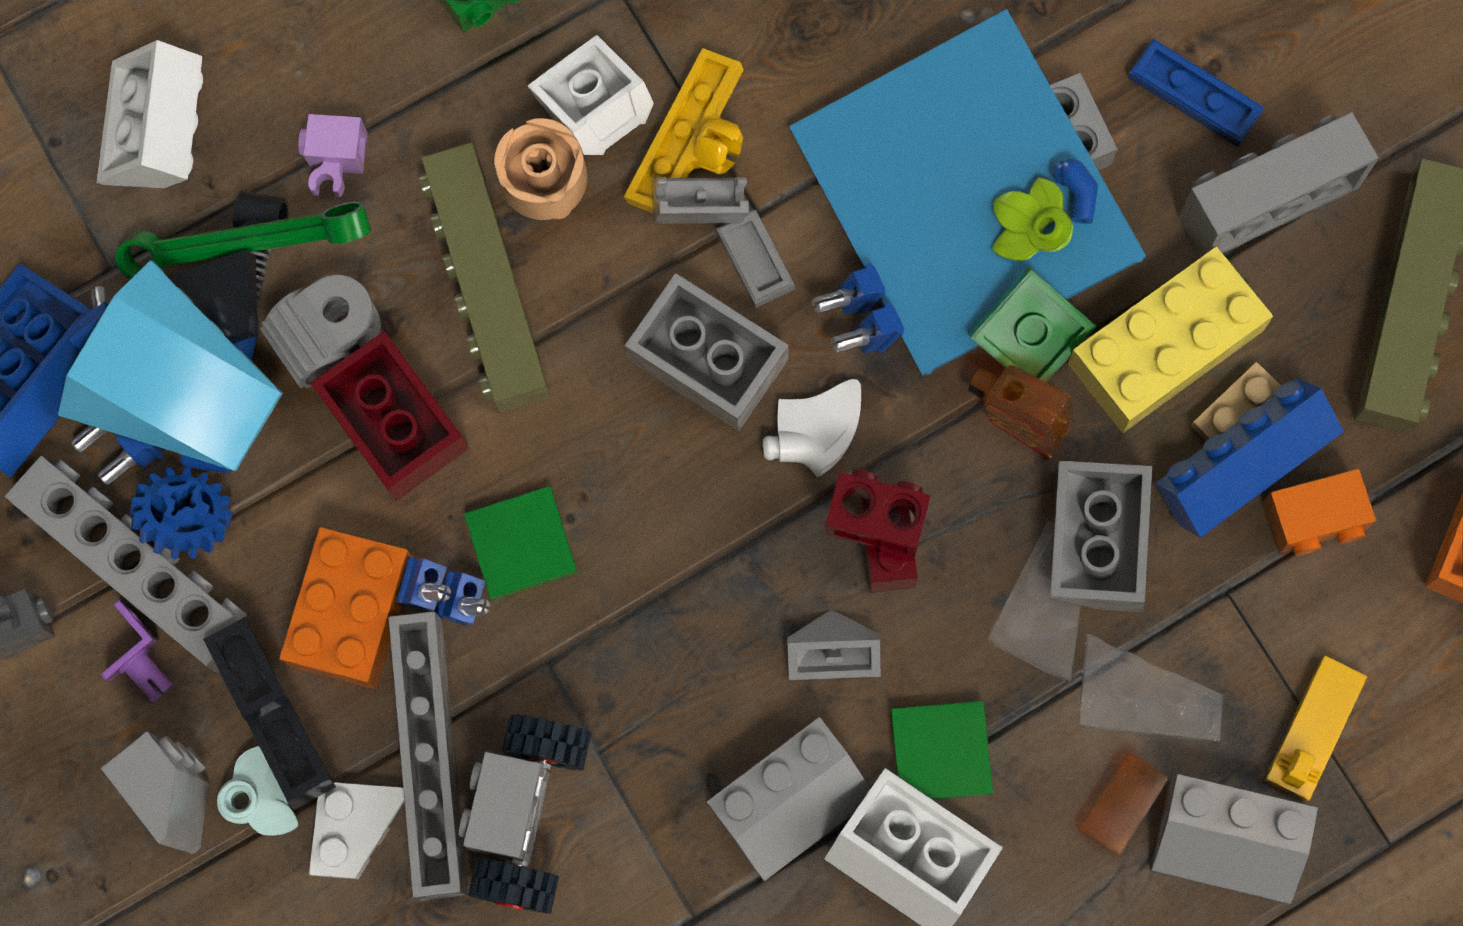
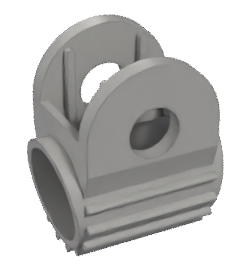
M331 275L317 280L307 288L297 289L285 296L271 309L265 320L261 322L263 326L260 328L300 389L303 387L308 389L312 387L310 384L312 381L381 333V319L362 284L348 276ZM347 315L344 320L335 322L340 316Z

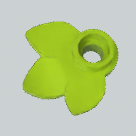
M1039 177L1031 187L1029 194L1020 191H1010L994 200V213L1000 224L1006 228L992 247V250L1000 257L1013 261H1025L1039 251H1059L1070 242L1073 234V223L1071 218L1063 211L1064 195L1052 181ZM1054 222L1055 229L1053 232L1047 235L1043 234L1044 228L1049 223Z

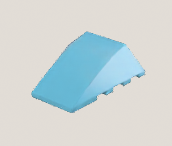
M150 260L113 296L66 375L58 416L237 471L283 393L241 350H238L224 336L220 328L213 321H210L180 288L173 284L164 274V271L154 261Z

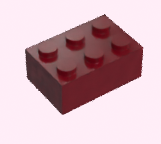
M385 331L310 383L395 501L469 449L460 432Z

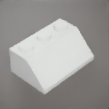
M156 40L112 61L96 183L113 186L167 188L188 180V175L193 166V156L191 154L193 134L198 125V115L196 113L197 98L203 84L201 55Z
M885 768L837 837L825 860L919 925L953 926L1003 847Z

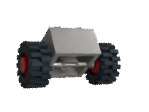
M519 714L510 715L501 752L512 757L485 752L483 763H475L470 780V790H474L476 793L472 810L465 808L462 814L459 836L465 837L463 846L474 853L510 860L513 864L476 858L468 896L490 901L496 905L551 914L559 876L528 868L550 776L547 770H550L551 766L569 770H584L591 732L583 728H577V726L566 725L562 722L551 721L545 718H535Z

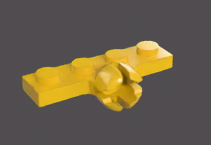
M702 48L624 195L628 204L654 214L653 178H687L697 168H703L716 174H723L734 166L735 162L726 159L727 154L739 156L743 144V135L737 124L721 119L720 115L744 71L741 62Z

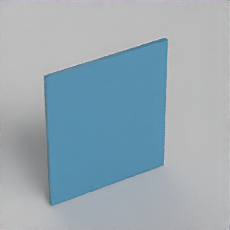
M1007 9L998 12L991 18L789 126L863 266L865 267L868 263L875 266L886 289L881 299L884 304L889 302L894 306L905 328L901 337L922 376L931 374L939 367L980 346L970 338L968 333L1028 266L1068 300L1135 263L1142 262L1146 258L1141 245ZM1069 158L1081 161L1098 184L1093 223L1082 224L1072 221L1073 234L1071 240L1065 248L1059 251H1039L1025 261H1013L997 255L992 250V247L1006 228L1000 224L994 213V200L1010 191H1020L1029 194L1034 182L1040 177L1052 181L1059 187L1064 195L1063 211L1071 218L1074 194L1067 186H1062L1060 183L1055 182L1053 169L1058 162L1066 161ZM1049 223L1044 228L1043 234L1052 233L1055 229V223Z

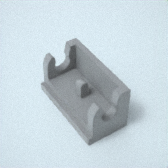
M656 177L652 180L654 224L742 223L749 214V201L744 200V187L747 185L746 177Z

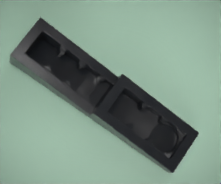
M243 617L204 638L203 640L242 717L248 723L279 787L293 809L295 810L336 788L247 619Z

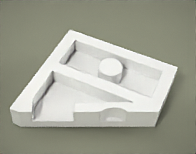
M334 783L336 788L319 796L309 875L359 879L370 862L371 854L376 846L381 844L390 830L388 827L403 803L405 804L404 788Z

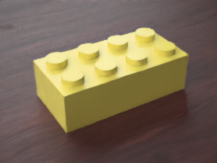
M1216 246L1073 349L1068 365L1119 430L1124 433L1262 333L1273 315Z

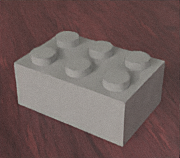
M676 273L625 344L627 357L630 362L737 431L741 430L789 360L788 344Z

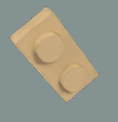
M1255 362L1192 423L1191 427L1207 441L1217 434L1224 433L1239 422L1240 417L1246 411L1259 407L1273 397L1281 385L1260 364Z

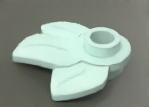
M257 746L245 751L235 762L233 779L227 781L218 793L217 806L220 814L226 820L235 824L249 823L258 833L268 836L289 833L299 825L260 747ZM240 793H247L249 804L244 809L238 810L234 805L236 796Z

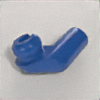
M1069 158L1066 161L1058 162L1053 169V178L1056 183L1067 186L1074 194L1071 220L1082 224L1093 223L1098 191L1096 180L1081 161Z

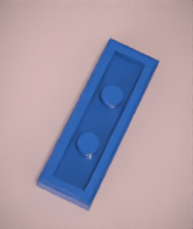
M1155 39L1150 42L1128 76V79L1237 147L1240 146L1264 110V107Z

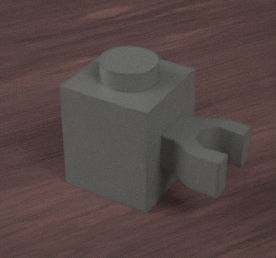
M26 588L5 598L0 595L1 658L7 659L55 637L50 625L51 622L55 621V616L44 596L39 598V596Z

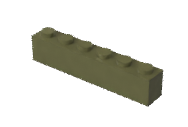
M473 143L421 157L426 172L418 175L425 199L434 198L438 211L437 213L430 214L433 228L438 240L446 238L450 251L449 253L442 254L444 265L450 280L458 278L462 292L454 295L461 320L470 318L474 333L466 336L470 352L474 361L482 359L486 375L478 377L485 401L490 402L494 400L499 413L551 398Z
M1422 158L1411 173L1354 419L1356 421L1408 434L1418 422H1424L1428 415L1431 396L1425 395L1428 379L1434 380L1439 368L1441 355L1434 353L1437 338L1444 337L1449 324L1450 312L1444 311L1447 296H1453L1459 279V271L1453 269L1456 254L1462 255L1463 168Z

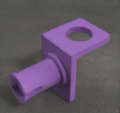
M118 600L113 605L143 639L100 676L105 681H111L117 675L126 673L152 704L163 695L151 683V680L162 692H168L174 686V683L163 674L148 656L149 648L159 640L125 601Z

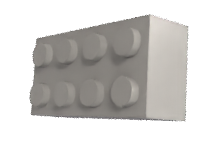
M1353 112L1338 119L1335 114L1329 115L1315 123L1311 127L1312 131L1305 135L1297 137L1295 133L1289 134L1275 142L1271 147L1273 150L1263 155L1257 156L1256 152L1247 154L1232 164L1233 169L1219 176L1216 171H1213L1192 183L1193 188L1188 197H1186V202L1178 218L1200 258L1216 246L1222 253H1225L1359 189L1379 157Z

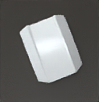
M598 35L581 45L527 86L552 119L566 126L574 134V138L579 142L584 155H604L607 148L638 125L646 123L654 104L644 81Z

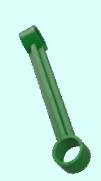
M356 201L333 206L319 214L162 240L151 232L138 231L133 233L119 246L116 252V264L121 273L131 280L143 266H140L133 260L130 254V245L144 247L151 254L153 261L162 268L167 265L229 256L244 250L253 252L326 239L331 244L347 243L369 234L371 226L364 203Z

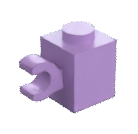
M308 114L307 129L300 130L298 148L299 154L304 156L310 169L313 171L308 180L313 196H319V187L323 181L332 180L334 181V195L341 197L345 189L343 173L363 174L368 132L361 117Z

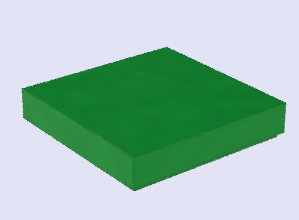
M1028 266L968 335L1036 394L1071 356L1073 349L1083 343L1097 326Z
M550 486L464 513L491 601L578 573Z
M984 701L891 709L896 770L899 778L932 800L993 794Z

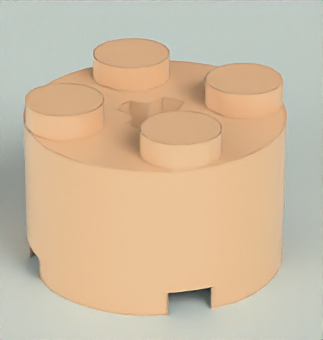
M543 118L526 121L527 124L515 130L513 128L509 130L500 140L495 152L494 165L504 197L515 211L528 218L536 220L565 218L580 202L587 187L588 174L582 148L577 139L574 138V134L557 121ZM548 166L549 169L543 170V167Z

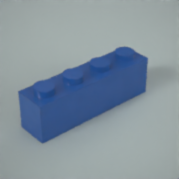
M1297 378L1295 381H1290L1280 386L1276 390L1275 395L1259 407L1246 411L1240 417L1239 422L1224 433L1209 438L1204 443L1203 448L1190 458L1171 466L1167 474L1155 482L1178 525L1201 538L1343 433L1344 430L1322 388Z

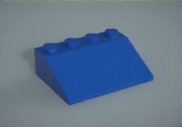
M21 263L0 287V471L10 478L19 466L26 461L32 450L60 417L58 412L66 375L81 352L69 340L71 336L70 325L92 311Z

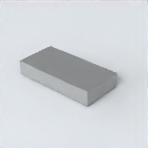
M756 210L749 212L742 223H726L716 228V233L755 308L795 290V284Z

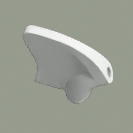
M856 379L847 380L822 394L806 399H779L777 413L778 436H766L763 438V457L766 460L779 459V462L804 464L816 477L829 471L843 457L855 435L861 410L860 382Z

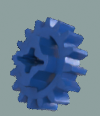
M169 467L166 468L165 478L161 479L155 473L149 474L148 485L138 484L136 497H132L130 514L133 515L131 527L134 530H141L139 537L141 543L151 540L155 542L154 553L158 554L164 548L171 549L172 559H177L180 551H186L189 557L194 559L196 558L198 548L201 547L204 551L211 553L215 541H224L232 516V512L228 511L231 501L230 497L220 496L222 490L220 483H215L211 486L206 484L208 474L205 472L199 475L198 478L191 477V469L185 467L182 475H176L173 469Z

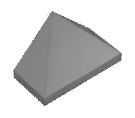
M832 609L787 637L789 680L881 677L880 634Z

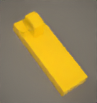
M1327 656L1321 658L1266 774L1265 782L1305 802L1310 801L1367 679L1366 675Z

